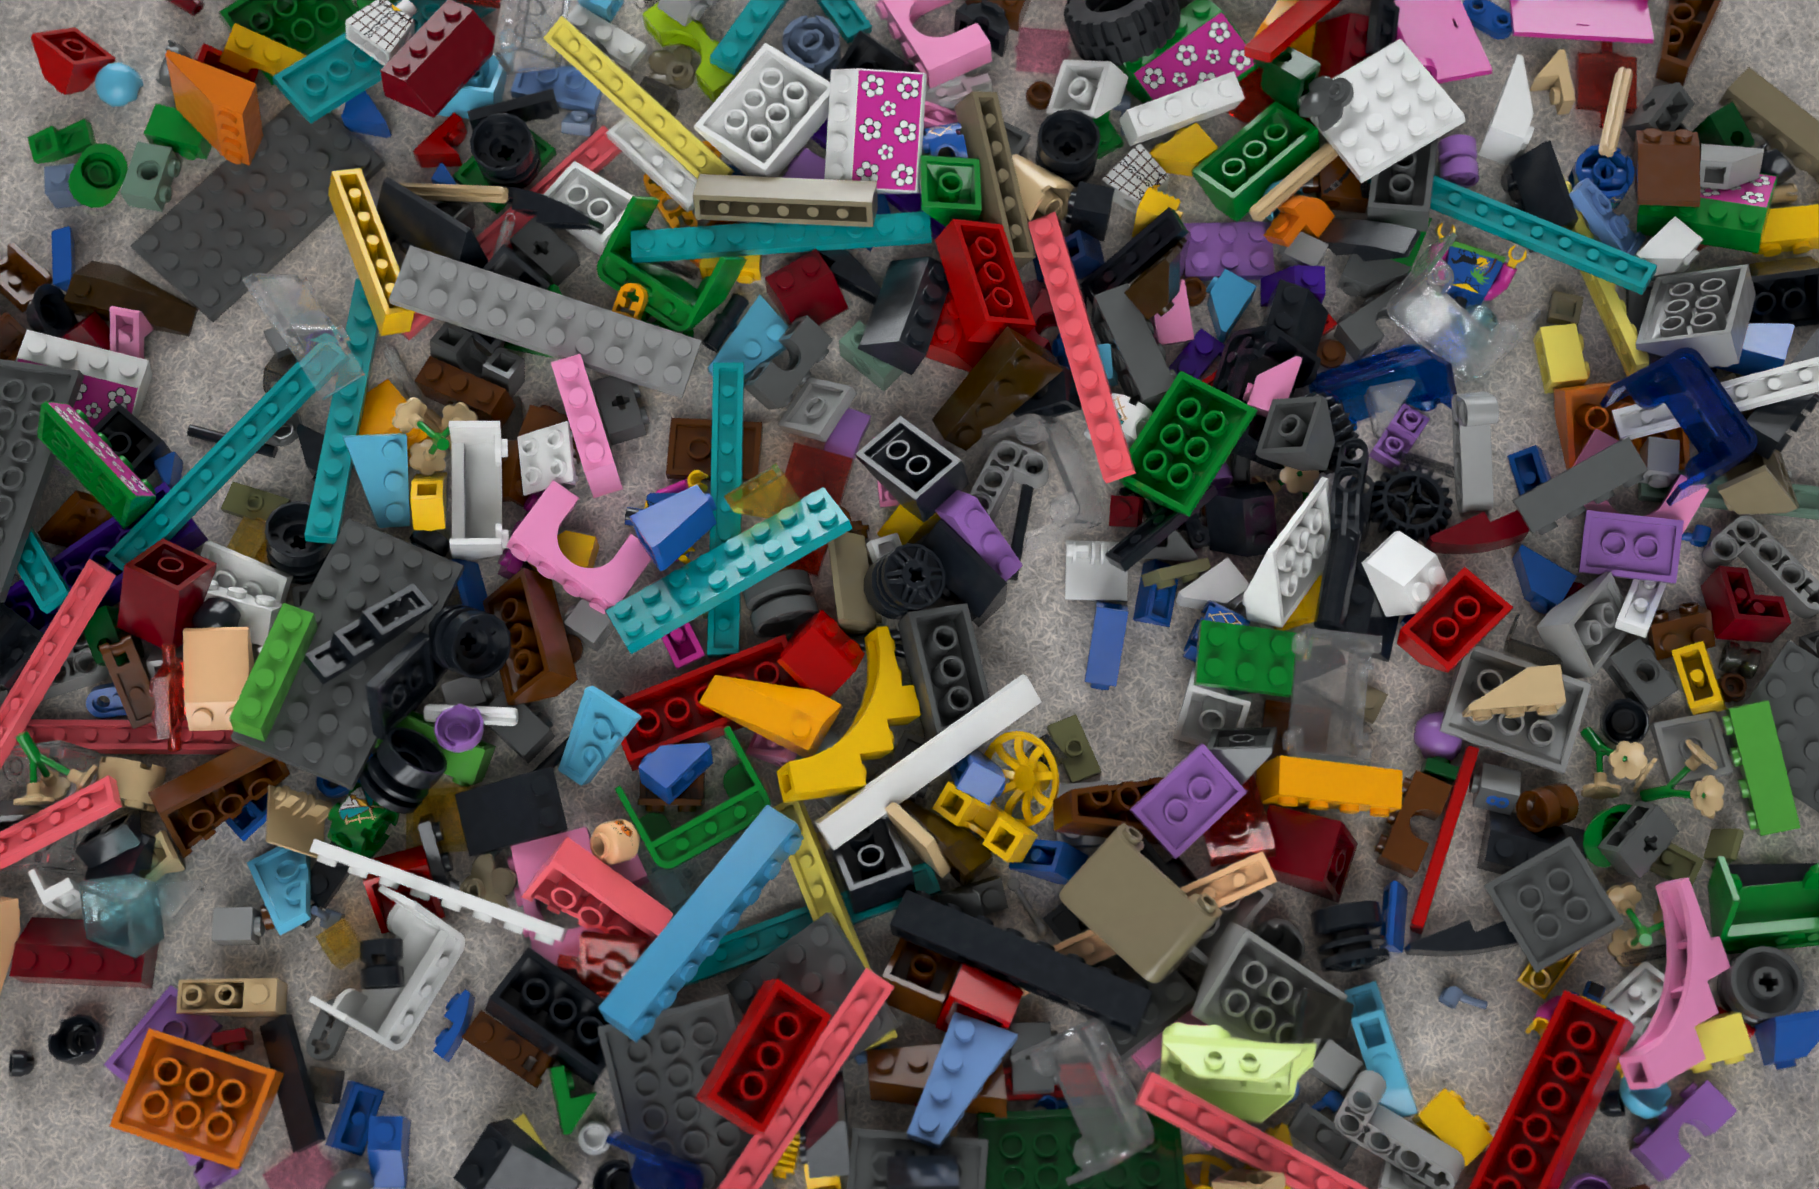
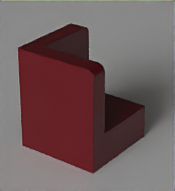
M95 311L77 322L61 337L62 339L106 350L110 349V328Z

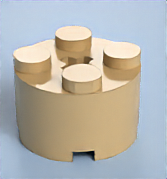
M102 756L95 782L108 775L117 781L122 804L121 808L126 806L136 808L139 811L155 813L156 807L148 792L164 784L167 768L154 764L151 767H147L146 764H142L139 761Z

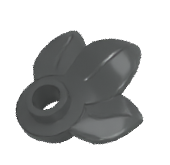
M1321 76L1309 83L1308 86L1311 94L1306 96L1301 102L1299 115L1301 117L1318 116L1319 128L1322 132L1333 127L1341 119L1343 108L1352 101L1354 96L1352 84L1345 78L1333 80L1328 76Z

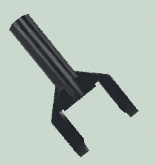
M1349 438L1341 444L1331 491V532L1313 624L1315 628L1327 633H1342L1345 631L1360 544L1365 542L1368 536L1372 515L1371 503L1374 502L1372 492L1375 491V486L1372 478L1366 475L1369 462L1368 447L1359 438ZM1351 448H1359L1363 451V455L1357 460H1350L1345 456L1346 452ZM1353 476L1347 482L1346 488L1340 485L1344 477ZM1367 483L1370 488L1363 494L1364 484Z

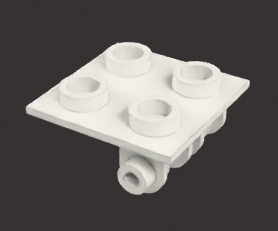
M569 421L517 436L524 496L546 490L553 480L560 485L564 484L566 489L576 487V482L579 481V478L576 476L574 464L577 463V459L573 457L576 454V450L573 449V434L570 431Z
M1066 540L1065 600L1127 602L1128 570L1126 572L1110 564L1105 557V554L1119 542Z

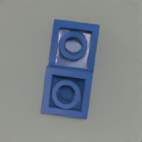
M466 989L461 994L456 993L446 1005L448 1011L444 1016L453 1025L450 1029L446 1027L442 1030L435 1040L436 1047L433 1051L448 1063L463 1041L462 1036L470 1025L474 1011L475 997Z

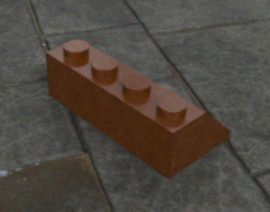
M522 568L482 601L485 612L493 614L505 622L510 632L511 649L509 658L499 671L507 704L511 706L556 697L578 680L552 579L545 578L535 571Z

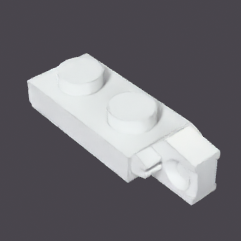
M988 73L973 78L966 77L963 74L931 89L926 85L925 101L952 109L972 91L993 92L992 82Z

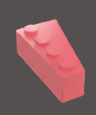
M569 837L564 839L538 870L521 896L530 902L535 898L548 904L547 910L559 915L561 911L579 919L577 924L587 929L590 927L598 928L605 932L606 938L641 955L667 926L674 914Z

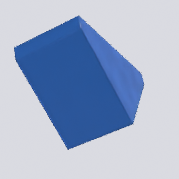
M366 90L346 102L341 118L349 131L383 138L392 136L387 122Z

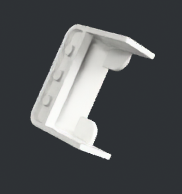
M449 421L452 456V538H450L452 559L457 558L471 561L503 555V548H507L506 546L509 542V530H502V457H508V439H501L500 421Z
M381 885L378 891L396 903L389 912L387 927L390 932L396 935L395 938L403 939V959L399 961V965L404 967V987L363 989L362 992L349 988L336 997L332 1006L313 995L309 1002L387 1048L399 1050L410 1040L460 958L465 947V938L460 932L417 902ZM386 957L382 958L379 964H387Z

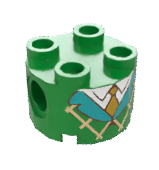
M357 782L354 789L349 791L345 801L342 804H335L330 810L328 820L332 823L327 837L348 851L372 858L382 849L390 837L385 832L390 823L394 826L397 825L400 813L392 812L379 805L364 791L361 783Z

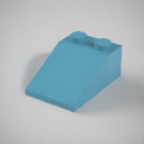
M501 45L437 116L450 117L453 113H456L460 118L469 119L467 111L502 102L512 46Z

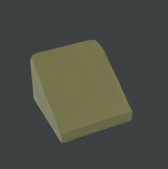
M1739 828L1711 830L1704 858L1716 863L1718 856H1725L1727 864L1735 861L1744 835L1743 830Z

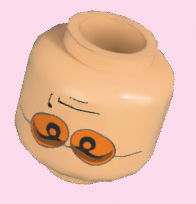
M618 819L598 825L593 831L590 839V848L593 855L605 864H618L629 861L636 856L639 849L640 835L633 824L627 820Z

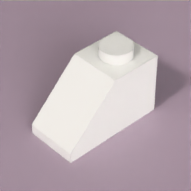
M1227 557L1179 591L1176 603L1182 607L1203 610L1206 603L1211 600L1228 609L1231 607L1233 610H1236L1243 605V594L1250 584Z

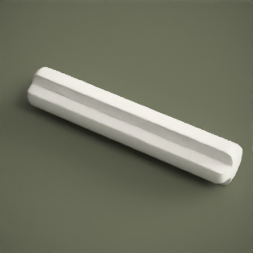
M428 704L424 707V720L426 722H435L436 718L445 709L453 708L455 705ZM467 706L472 709L475 707L479 709L484 725L515 726L518 723L519 714L516 708Z

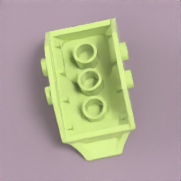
M1177 1022L1166 1027L1162 1033L1160 1076L1246 1123L1261 1124L1295 1097L1298 1080L1306 1071L1313 1067L1317 1043L1258 1042L1242 1038H1232L1227 1030L1218 1025L1198 1026Z

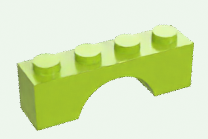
M658 3L642 13L645 29L662 47L683 45L699 54L701 62L695 72L697 85L714 103L742 69L740 68L734 76L711 64L710 55L719 42L717 40L712 41L707 36L704 26L698 20L695 22L692 20L684 27L657 7Z

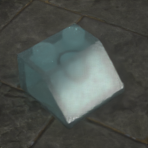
M134 874L84 880L78 884L86 939L135 958L164 939L159 891L156 882Z

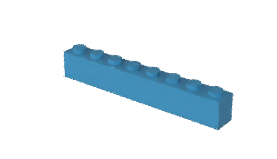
M766 805L598 1007L609 1024L636 1043L642 1035H646L651 1031L660 1013L673 1004L678 991L686 982H690L695 977L698 967L705 958L711 956L717 950L719 941L723 936L736 927L741 914L749 905H753L758 900L761 890L768 881L777 877L782 864L787 858L798 851L804 839L798 823L771 806Z

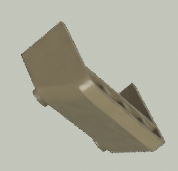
M1732 373L1708 385L1735 379L1737 377L1734 373ZM1756 408L1699 422L1703 436L1706 439L1711 437L1717 445L1728 482L1717 486V489L1730 512L1735 510L1738 515L1780 514L1799 508V503L1781 452L1775 450L1767 460L1735 441L1745 421Z

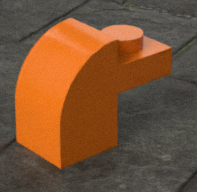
M1294 193L1278 207L1280 213L1271 222L1270 227L1264 233V237L1269 243L1290 247L1300 232L1318 239L1335 215L1322 200Z

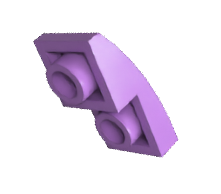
M1404 403L1369 456L1391 470L1395 466L1399 467L1401 462L1399 460L1396 461L1397 456L1399 459L1398 452L1400 450H1403V453L1406 451V454L1409 452L1430 419Z
M848 408L832 434L828 437L818 465L847 476L856 458L855 454L858 452L859 444L870 425L871 416Z

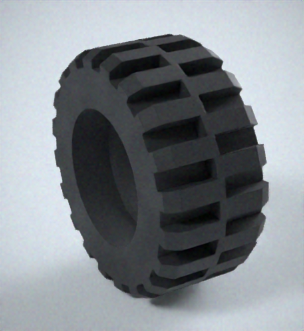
M1067 0L1064 9V20L1077 54L1083 60L1111 61L1115 66L1123 65V63L1129 61L1131 63L1138 61L1140 57H1147L1153 54L1155 49H1161L1166 45L1167 40L1172 39L1181 21V11L1177 0Z

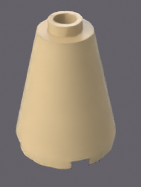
M1013 154L1012 159L1027 223L1052 212H1056L1059 220L1062 221L1067 216L1068 202L1074 186L1069 181L1018 154Z

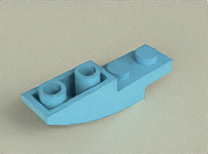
M1374 981L1344 990L1345 994L1348 995L1346 999L1352 1016L1351 1022L1366 1069L1377 1072L1386 1082V1091L1379 1104L1402 1118L1418 1114L1400 1050L1396 1045L1377 982Z

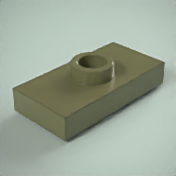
M233 481L221 510L225 513L265 525L273 510L282 504L291 502V500Z
M1076 714L1047 726L1046 729L1070 783H1079L1101 774V768Z

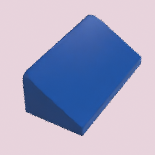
M70 226L52 231L53 285L67 292L72 275L75 273V241Z
M1537 445L1507 456L1519 495L1551 479L1543 451Z
M457 558L452 559V561L464 565V571L457 583L462 605L485 612L482 601L488 596L479 564Z
M1157 559L1143 563L1141 575L1171 565ZM1141 577L1133 620L1170 627L1178 579L1175 580L1176 585L1158 590L1156 584L1144 587Z
M1398 881L1390 882L1383 889L1381 914L1383 924L1380 927V935L1386 936L1387 942L1379 946V948H1387L1389 952L1403 953L1408 890Z
M347 1081L325 1146L363 1156L368 1141L370 1116L377 1115L385 1091L355 1081Z

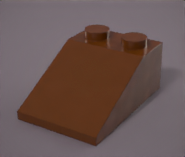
M1656 128L1636 130L1632 162L1635 169L1634 187L1637 204L1700 207V144L1698 133L1687 129H1679L1675 132L1661 131Z
M900 938L881 976L882 979L894 986L885 1001L893 1008L936 1025L962 964Z

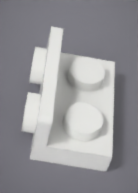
M1647 961L1642 962L1600 1003L1627 1018L1635 1026L1630 1037L1631 1041H1634L1640 1035L1642 1036L1647 1030L1657 1010L1664 986L1665 975Z

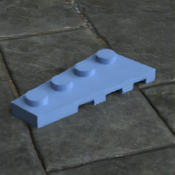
M954 1012L907 1131V1138L940 1149L963 1117L964 1111L972 1100L978 1096L982 1086L992 1072H995L1006 1052L1015 1044L1018 1034Z

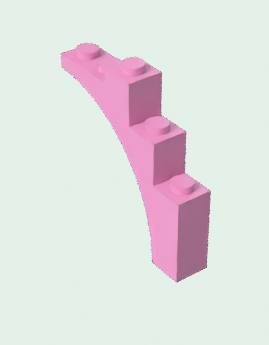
M1689 877L1664 881L1655 885L1663 913L1666 933V970L1659 1004L1647 1030L1633 1047L1618 1057L1630 1090L1657 1088L1705 1060L1706 1057L1695 1026L1719 1013L1707 981L1730 969L1731 966L1720 936L1710 937Z

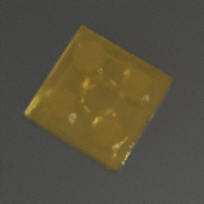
M450 787L429 789V794L422 801L418 809L414 813L406 814V849L423 845L418 823L421 816L432 813L434 821H440L445 837V840L441 841L443 852H468L454 795L472 788Z

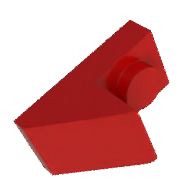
M453 113L412 151L417 164L421 168H435L440 163H443L445 167L462 166L459 154L452 147L459 146L467 134L463 119L456 113Z

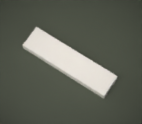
M628 115L606 132L607 138L683 209L690 212L694 208L693 192L698 179Z

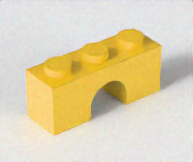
M234 23L219 62L246 74L249 69L254 68L274 76L307 55Z
M954 781L947 782L932 807L933 810L954 825L968 828L985 839L982 845L1007 863L1022 862L1038 837V834L991 802L990 805H987L958 790L955 787Z

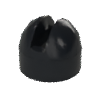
M11 1050L9 1076L21 1077L31 1073L35 1066L27 1062L34 1061V1056L29 1051Z
M1619 1089L1605 1091L1600 1102H1605L1606 1107L1600 1108V1111L1608 1117L1625 1116V1105L1621 1099Z

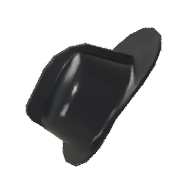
M53 284L39 286L34 292L33 300L29 302L26 308L27 322L35 332L58 338L66 334L78 320L65 303V294Z

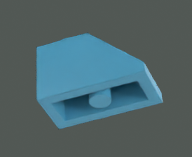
M1227 269L1223 271L1219 278L1214 276L1206 290L1209 293L1207 306L1216 337L1223 344L1253 299L1256 285Z

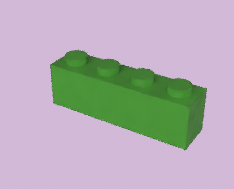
M283 603L229 717L235 732L263 742L266 741L318 629L314 613Z
M1763 700L1726 708L1727 716L1722 717V722L1726 735H1732L1735 747L1730 748V754L1734 767L1740 766L1743 779H1738V787L1741 797L1748 798L1750 810L1745 811L1750 830L1755 829L1758 835L1764 836L1801 828L1769 701Z
M414 710L396 727L413 729L433 741L443 752L447 760V769L444 773L453 777L452 781L454 783L470 787L483 781L496 746L481 740L472 750L461 753L448 751L440 746L434 735L435 722H426L424 715ZM378 739L374 748L377 749L383 740Z

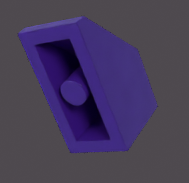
M1294 265L1260 278L1261 307H1267L1270 295L1280 279L1309 289L1321 304L1326 294L1325 266Z

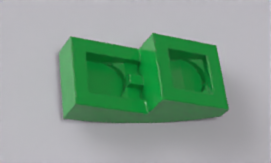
M85 118L61 130L52 125L27 137L33 161L36 164L54 162L83 153L87 147L96 144L91 123Z

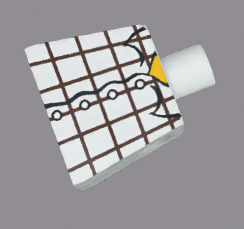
M376 0L345 21L346 39L384 66L414 35V20L411 17L416 13V8L409 0H402L397 6L388 0Z
M1139 143L1102 179L1101 186L1114 188L1113 201L1136 214L1147 188L1152 187V190L1157 189L1158 192L1162 191L1164 194L1168 187L1169 176Z

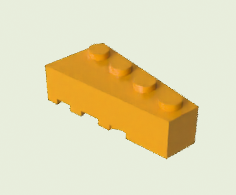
M1280 755L1264 762L1256 770L1255 803L1287 807H1309V809L1313 810L1338 809L1339 812L1346 814H1357L1359 811L1370 812V816L1389 817L1390 812L1402 809L1403 770Z

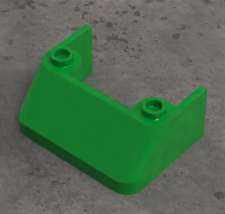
M632 196L597 263V274L603 282L617 292L625 284H641L648 293V302L645 307L647 313L673 331H690L725 301L747 260L743 257L721 256L711 276L705 277L697 289L663 267L660 268V266L657 267V265L654 266L653 263L651 265L647 262L633 263L630 256L631 251L622 247L631 250V231L651 230L646 225L660 200L656 197ZM636 289L634 292L627 293V297L632 302L639 301V297L635 295Z
M730 726L724 728V737L739 764L730 768L723 778V786L730 799L673 830L668 819L660 813H649L638 819L621 786L614 788L652 859L662 869H674L745 830L766 805L771 806L766 790Z
M1725 856L1717 857L1707 888L1712 937L1720 936L1726 954L1743 953L1748 949L1760 946L1777 949L1819 946V863L1810 867L1803 881L1742 887L1740 877L1730 873Z

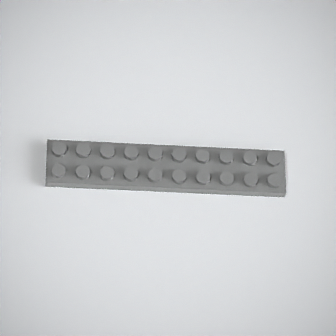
M411 245L389 297V302L392 305L558 359L581 354L586 368L681 399L683 398L701 346V340Z

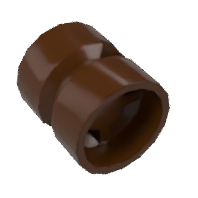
M1561 782L1524 791L1516 803V813L1519 821L1527 830L1533 832L1570 823L1576 818L1579 809L1575 792L1567 784Z

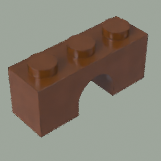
M429 356L414 380L425 397L444 406L453 405L454 402H463L468 406L469 410L477 414L478 421H500L501 429L516 406L506 389Z
M1417 770L1410 779L1404 777L1402 781V809L1390 812L1389 817H1387L1386 823L1391 826L1387 835L1381 834L1377 841L1374 852L1379 853L1375 863L1411 879L1419 870L1429 843L1417 838L1412 833L1410 819L1415 816H1423L1435 821L1442 813L1452 785Z

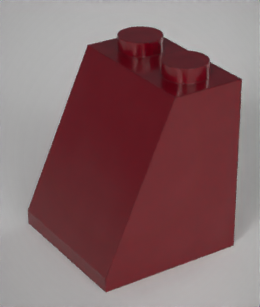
M162 538L124 565L117 627L172 653L183 644L184 628H192V617L200 605L204 603L216 571L217 563Z
M1269 804L1267 813L1260 819V834L1257 843L1253 844L1250 849L1249 857L1263 851L1278 882L1339 903L1358 845L1345 824L1339 820Z

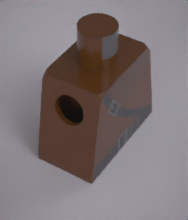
M1339 155L1301 187L1303 193H1316V198L1322 200L1330 210L1365 213L1368 207V180L1361 183Z

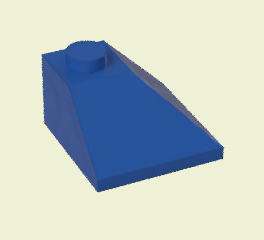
M1819 1010L1778 1016L1753 1026L1756 1028L1755 1036L1763 1065L1775 1064L1776 1070L1796 1067V1060L1806 1057L1819 1042Z

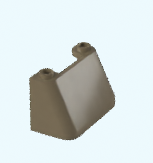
M1123 823L1114 830L1066 883L1059 896L1068 909L1137 973L1150 982L1158 983L1178 968L1223 912L1217 907L1215 900L1207 894L1195 893L1190 897L1186 895L1140 853L1144 848L1141 833L1134 827Z

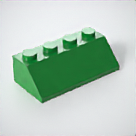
M1275 101L1191 170L1192 175L1213 205L1232 220L1238 222L1263 197L1265 190L1272 183L1285 179L1320 149L1318 128Z

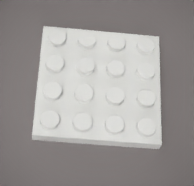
M1401 39L1333 78V80L1336 78L1347 79L1352 84L1354 91L1352 101L1343 108L1341 119L1333 127L1322 132L1319 128L1318 116L1309 117L1361 183L1465 122V114ZM1311 92L1301 97V99L1299 100L1300 105L1304 98L1311 94Z

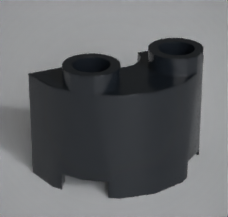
M981 0V3L970 5L963 3L955 12L954 31L958 32L978 23L991 43V51L1003 57L1007 49L1009 25L1004 9L996 3L987 0Z

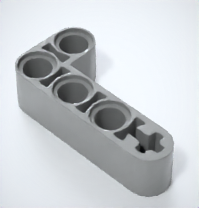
M1486 391L1455 394L1452 396L1451 407L1455 497L1458 511L1465 513L1492 510L1494 496L1491 424H1497L1499 420L1498 402L1495 396Z
M1000 441L993 448L970 495L975 496L981 505L988 509L986 512L994 521L1014 482L1021 485L1027 484L1034 489L1045 486L1049 478L1048 461L1040 452L1014 441ZM1006 455L1014 457L1010 462L1000 460L1001 457ZM1030 466H1036L1042 469V471L1037 474H1031L1027 469ZM991 481H998L1001 483L1000 486L996 488H990L986 486Z
M1743 515L1736 518L1704 548L1702 558L1709 568L1716 570L1718 566H1727L1739 557L1777 596L1784 597L1785 604L1798 617L1810 619L1819 613V581L1752 516ZM1737 529L1745 532L1747 538L1740 536ZM1715 548L1721 549L1725 553V557L1717 554ZM1759 551L1767 554L1769 561L1763 559ZM1782 574H1785L1788 577H1790L1792 583L1786 582L1783 579ZM1800 587L1802 590L1798 593L1796 590ZM1808 598L1812 600V604L1808 602Z
M84 632L80 635L76 645L61 667L60 672L66 670V675L59 681H56V675L42 701L99 683L108 677L109 671L107 666L96 664L94 669L87 671L88 665L94 659L87 640L80 642ZM1 684L0 707L10 692Z
M1366 1070L1361 1072L1335 1116L1334 1124L1337 1130L1342 1135L1431 1188L1453 1189L1465 1165L1462 1154L1440 1139L1380 1105L1379 1102L1387 1087L1384 1078L1374 1071Z

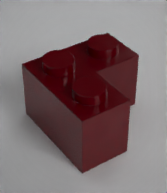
M1718 566L1700 586L1706 607L1711 611L1713 631L1716 639L1772 643L1791 624L1784 597L1755 594L1747 568Z

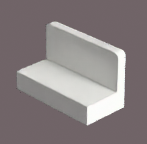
M35 868L28 871L43 905L64 917L94 902L90 890L69 877L56 883L55 880Z

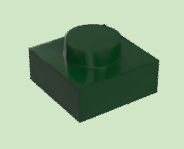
M1434 756L1432 758L1428 757L1424 761L1420 772L1451 785L1457 777L1459 767L1452 765L1451 761L1446 758Z

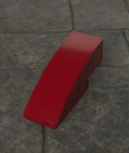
M1518 510L1490 522L1485 512H1482L1430 536L1424 547L1431 552L1442 554L1482 553L1521 542L1530 530Z

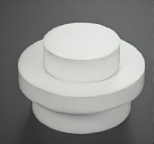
M591 1121L581 1128L578 1142L581 1149L587 1154L600 1155L610 1147L612 1133L605 1123Z

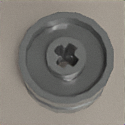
M801 569L777 571L742 591L747 608L753 611L750 621L756 636L778 637L795 632L799 625L819 612L815 597L809 596L813 591V587L807 571Z
M1760 946L1748 949L1729 961L1731 968L1718 975L1717 993L1722 1006L1728 1012H1741L1744 1022L1750 1025H1758L1771 1018L1788 1015L1798 1007L1803 997L1804 980L1800 968L1789 955L1777 948Z

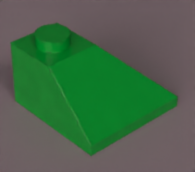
M921 155V210L945 227L952 219L978 222L982 210L980 159Z

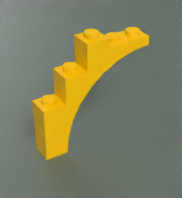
M888 626L876 627L864 637L867 654L866 687L861 706L848 730L832 747L811 757L789 761L776 771L783 803L854 794L867 785V772L861 761L881 759L894 750V735L889 727L908 725L921 715L914 685L902 686V671L897 665L895 641L890 635Z

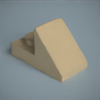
M1565 49L1557 51L1535 77L1529 90L1530 92L1550 90V103L1556 106L1557 115L1569 114L1576 101Z
M166 830L159 831L154 836L156 840L151 869L139 871L136 891L149 889L164 874L185 870L176 847Z

